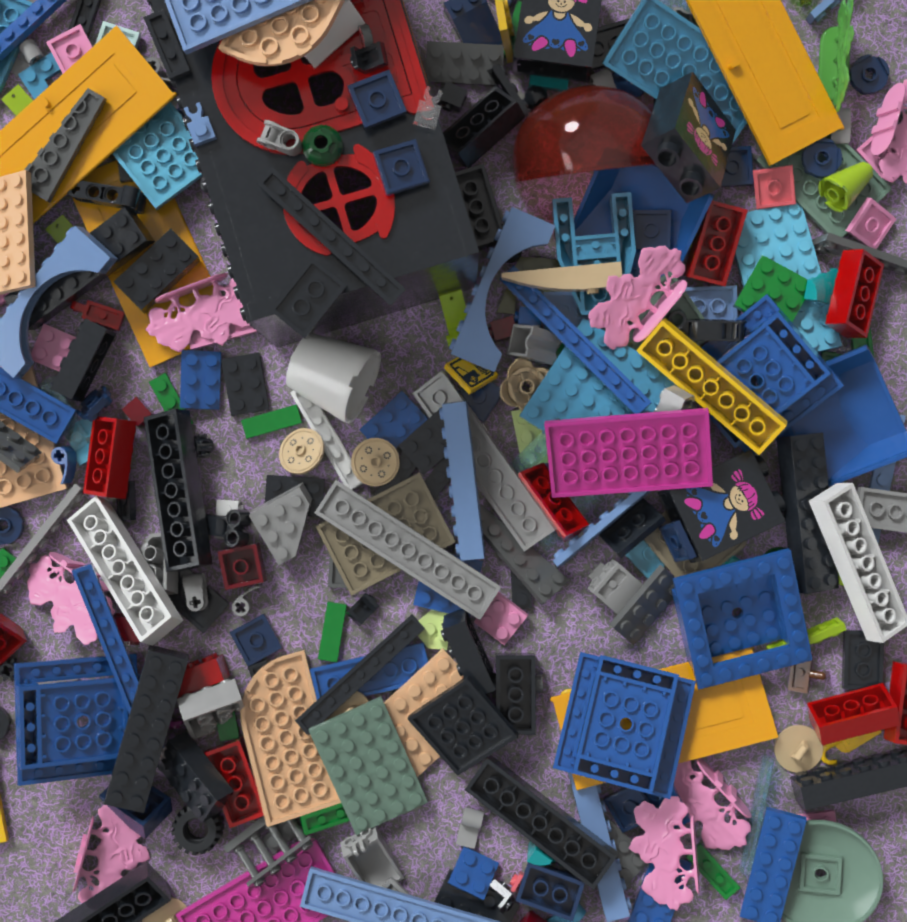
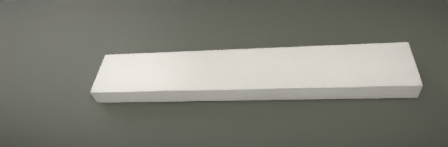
M296 391L290 392L310 428L322 437L325 446L324 451L343 484L352 490L364 484L354 475L351 467V457L323 409Z

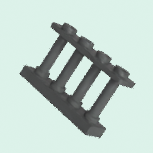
M263 816L223 847L227 853L239 855L252 877L246 883L247 886H255L257 888L266 882L265 878L270 874L273 876L278 873L284 863L287 862L288 864L297 858L296 854L303 850L304 852L313 846L312 842L316 840V837L314 835L306 837L295 819L288 820L287 823L299 840V843L290 849L276 825L267 827ZM265 829L270 831L284 853L276 861H274L260 838V833ZM250 841L254 842L268 865L260 873L244 850V845Z

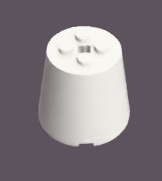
M310 333L306 339L303 338L290 358L286 374V385L341 421L349 424L357 418L369 398L365 395L370 385L374 387L380 368L381 354L372 348Z

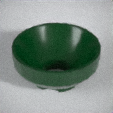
M317 125L310 128L304 135L302 149L310 163L319 167H327L336 163L341 157L343 141L340 134L331 126ZM321 136L328 140L327 146L323 149L315 146V140Z

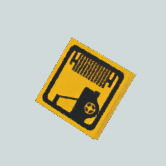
M458 357L444 366V369L469 395L498 377L496 371L492 372Z

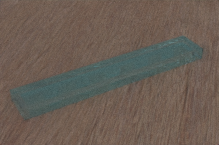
M764 754L761 757L750 811L752 817L748 820L751 825V832L746 836L747 845L743 846L739 870L746 875H750L752 871L774 759Z

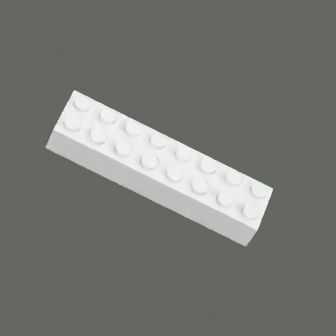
M836 483L809 500V503L866 640L884 643L907 627V614L854 484Z
M95 496L67 519L141 643L153 646L183 621L108 500Z

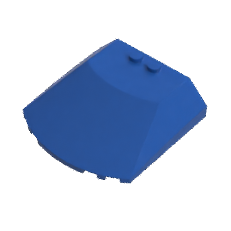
M605 147L575 215V236L612 233L609 198L614 193L631 192L633 210L672 211L670 250L674 248L681 250L680 260L683 263L715 195L708 193L686 203L658 166L627 152ZM636 250L630 273L634 278L640 275L638 260L641 250Z
M867 344L826 361L828 366L844 383V386L778 436L823 432L829 487L907 458V429Z

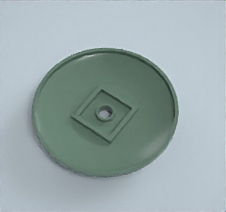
M807 820L782 918L787 922L865 921L877 907L883 890L881 864L876 852L868 841L855 830L843 824L828 820ZM818 869H823L826 871V874L820 877L815 872Z

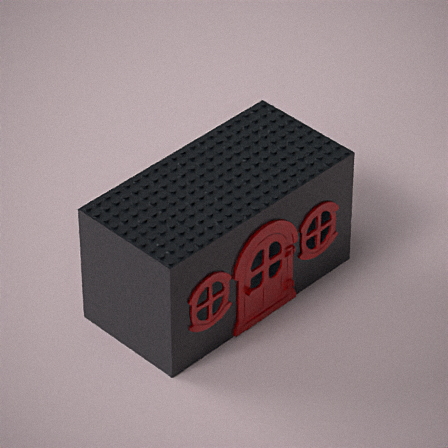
M147 0L149 6L151 5L153 13L161 9L166 11L181 46L165 0ZM350 0L365 24L369 25L373 44L380 41L385 46L388 65L368 74L355 70L350 61L351 47L364 48L358 30L316 68L311 64H304L300 58L291 62L290 70L265 78L256 76L253 64L243 62L221 52L218 48L222 42L220 40L187 55L183 51L192 73L171 81L173 88L177 90L179 95L176 99L180 110L183 111L185 116L183 123L186 131H189L187 123L192 122V120L186 115L184 108L188 107L190 112L194 114L198 110L196 106L198 102L202 105L203 117L208 116L212 124L216 140L197 147L194 145L192 138L189 139L192 151L195 152L198 160H195L197 169L205 179L202 181V186L205 194H208L209 199H211V202H208L210 212L218 222L214 223L217 235L224 242V244H221V249L224 257H227L230 262L227 269L230 278H233L237 285L233 289L237 300H240L243 305L240 308L243 321L250 324L253 329H256L260 335L265 337L266 340L268 339L277 348L299 342L303 339L300 334L269 309L311 257L347 285L346 289L310 332L318 335L439 299V294L460 288L464 292L473 289L477 282L479 249L402 0ZM390 70L407 114L365 130L347 86ZM335 72L340 75L344 82V90L341 97L337 98L333 104L322 107L317 106L311 93L309 79L322 73ZM289 83H295L298 86L304 109L296 115L278 113L264 104V92ZM265 120H270L282 127L295 131L301 141H303L304 135L310 128L317 125H327L334 128L340 134L343 141V152L336 163L327 167H319L306 159L303 149L298 155L289 156L277 150L266 148L256 141L257 138L261 137L265 127ZM322 136L315 140V146L319 149L325 148L328 144V140ZM416 139L430 183L386 196L373 151ZM288 140L286 147H292L296 140ZM271 167L301 194L307 183L320 172L326 173L332 198L313 205L320 211L336 208L343 232L406 289L391 307L257 185V182ZM337 167L356 169L364 173L371 180L372 184L369 188L342 195L339 191L334 169ZM369 196L376 197L377 205L371 219L359 230H352L345 205Z

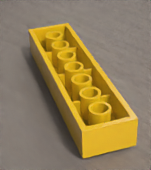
M664 318L636 350L679 388L694 395L695 401L703 408H708L709 413L758 455L787 426L788 421L668 319Z

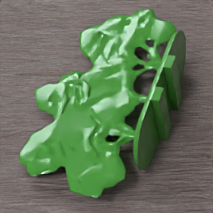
M845 0L841 1L837 16L838 26L826 29L820 39L818 75L837 113L842 108V102L847 94L850 82V50L855 35L853 25L850 26L853 14L854 0H847V4Z

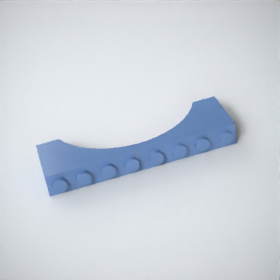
M511 207L510 211L506 210L502 218L504 226L502 230L499 228L494 237V240L497 241L494 248L490 247L486 257L489 259L487 266H482L479 274L482 279L479 285L475 284L471 294L474 295L472 303H467L464 313L467 314L465 320H460L456 329L459 332L457 339L453 338L449 349L452 350L451 355L492 372H495L502 353L494 344L486 323L485 305L490 284L501 266L511 257L529 248L546 246L556 226L514 207Z
M74 226L66 232L65 239L54 247V253L43 261L42 268L35 273L36 287L20 290L18 298L6 308V313L0 318V366L13 378H23L34 364L28 342L29 322L33 309L45 290L60 278L72 273L92 271L106 274L118 259L85 228Z

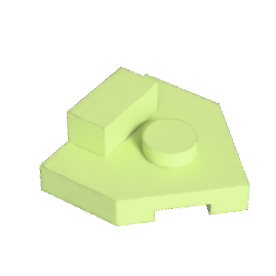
M431 609L418 620L425 627V630L418 637L427 648L440 650L444 648V650H447L448 641L445 642L443 640L441 624L443 623L444 615L449 613Z

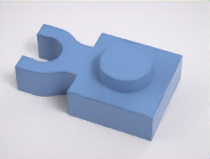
M200 102L196 103L198 110L194 114L190 112L188 107L184 108L186 115L192 120V122L187 123L196 147L217 139L209 117H203V108Z

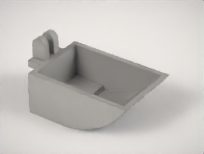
M612 559L606 565L600 561L599 564H594L595 568L593 570L590 569L588 571L590 573L588 577L592 581L587 589L618 614L643 584L615 560Z
M376 826L367 828V831L363 830L360 834H355L340 842L343 858L358 880L382 887L391 876L397 882L404 879L395 857Z

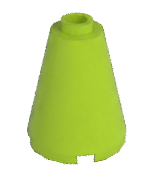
M860 162L824 177L819 182L818 189L820 196H824L827 200L825 204L837 212L848 209L873 177L872 166L866 162Z

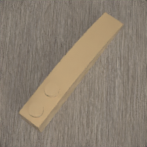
M621 262L506 272L502 273L501 277L502 280L542 290L561 292L587 291V294H597L599 290L606 289L608 276H622Z

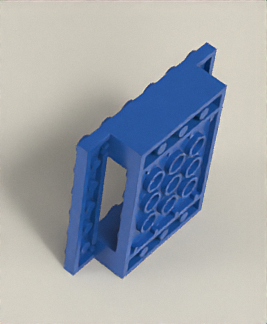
M768 294L735 319L747 321L745 323L744 340L741 342L708 341L701 347L788 421L787 426L779 435L844 386V383ZM737 324V334H736V337H738L739 324ZM755 375L760 376L763 380L759 386H755L751 382V378ZM709 413V418L734 448L739 446L744 452L752 450Z
M789 548L673 578L675 588L671 590L687 661L693 669L698 690L813 660L792 554ZM741 608V613L738 616L732 615L733 609ZM783 639L787 643V645L714 664L712 662V657Z
M580 652L553 768L670 799L696 681L679 677L678 674L608 656L600 655L599 657ZM623 718L630 719L632 723L630 729L624 730L621 728L620 721Z
M130 653V659L138 679H140V674L137 673V654ZM106 656L14 663L18 786L112 774L129 717L115 678L49 684L37 683L113 676ZM86 716L88 718L87 724L79 727L77 725L78 718Z

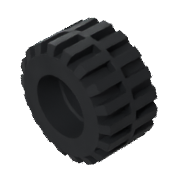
M186 805L176 815L172 823L174 829L171 831L172 836L175 835L173 841L174 843H179L178 848L180 850L182 848L186 849L184 853L189 854L191 851L192 855H197L199 852L201 855L205 854L207 850H212L222 837V831L225 827V824H222L224 817H220L217 814L205 821L208 826V835L196 837L189 831L188 821L197 817L189 806Z

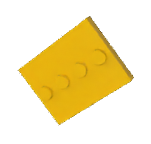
M495 0L499 30L507 63L513 62L514 55L511 36L515 35L508 1Z

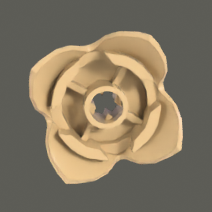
M517 358L509 366L507 377L500 386L501 399L507 405L518 407L523 411L549 370L543 367H534L528 359ZM523 382L530 385V388L527 389L528 392L522 390Z

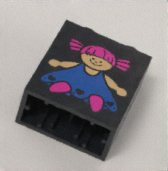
M522 0L513 55V73L589 83L602 0Z
M692 71L659 90L641 146L684 201L689 203L721 188L736 129Z
M752 450L713 466V486L669 489L657 492L671 522L680 520L697 557L690 559V563L704 561L786 522L782 515V512L786 511L785 502L778 491L770 490L765 479L769 475L767 464L760 455L754 456Z

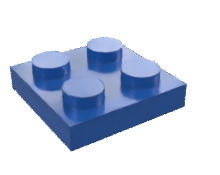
M463 846L447 884L483 901L499 863Z

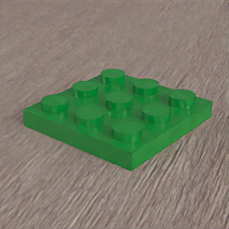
M762 255L733 307L745 312L768 294L789 320L793 322L805 301L804 296L808 279Z

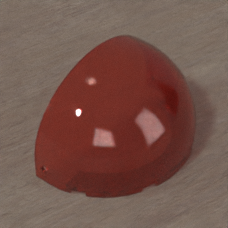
M579 86L554 94L536 106L525 118L518 130L512 152L514 182L518 183L520 181L590 171L656 165L641 146L652 110L632 94L608 86Z

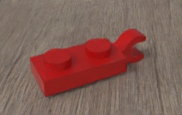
M87 300L86 305L72 301L70 306L73 311L82 313V319H88L98 325L120 331L125 318V312Z

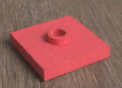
M793 165L753 170L757 210L796 204Z

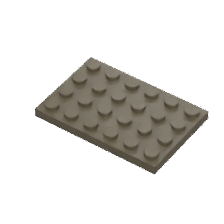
M420 473L367 499L441 548L456 542ZM325 521L315 526L351 596L402 570L331 523Z

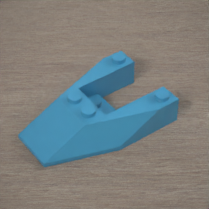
M631 192L611 194L609 201L612 233L575 236L572 197L552 199L553 225H556L554 228L556 254L561 267L621 262L622 275L631 273L636 253ZM606 289L599 290L597 294H587V291L572 292L581 315H588L598 303L611 300V296Z

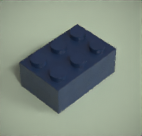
M527 862L516 901L573 922L585 883L575 875L555 867L533 865Z

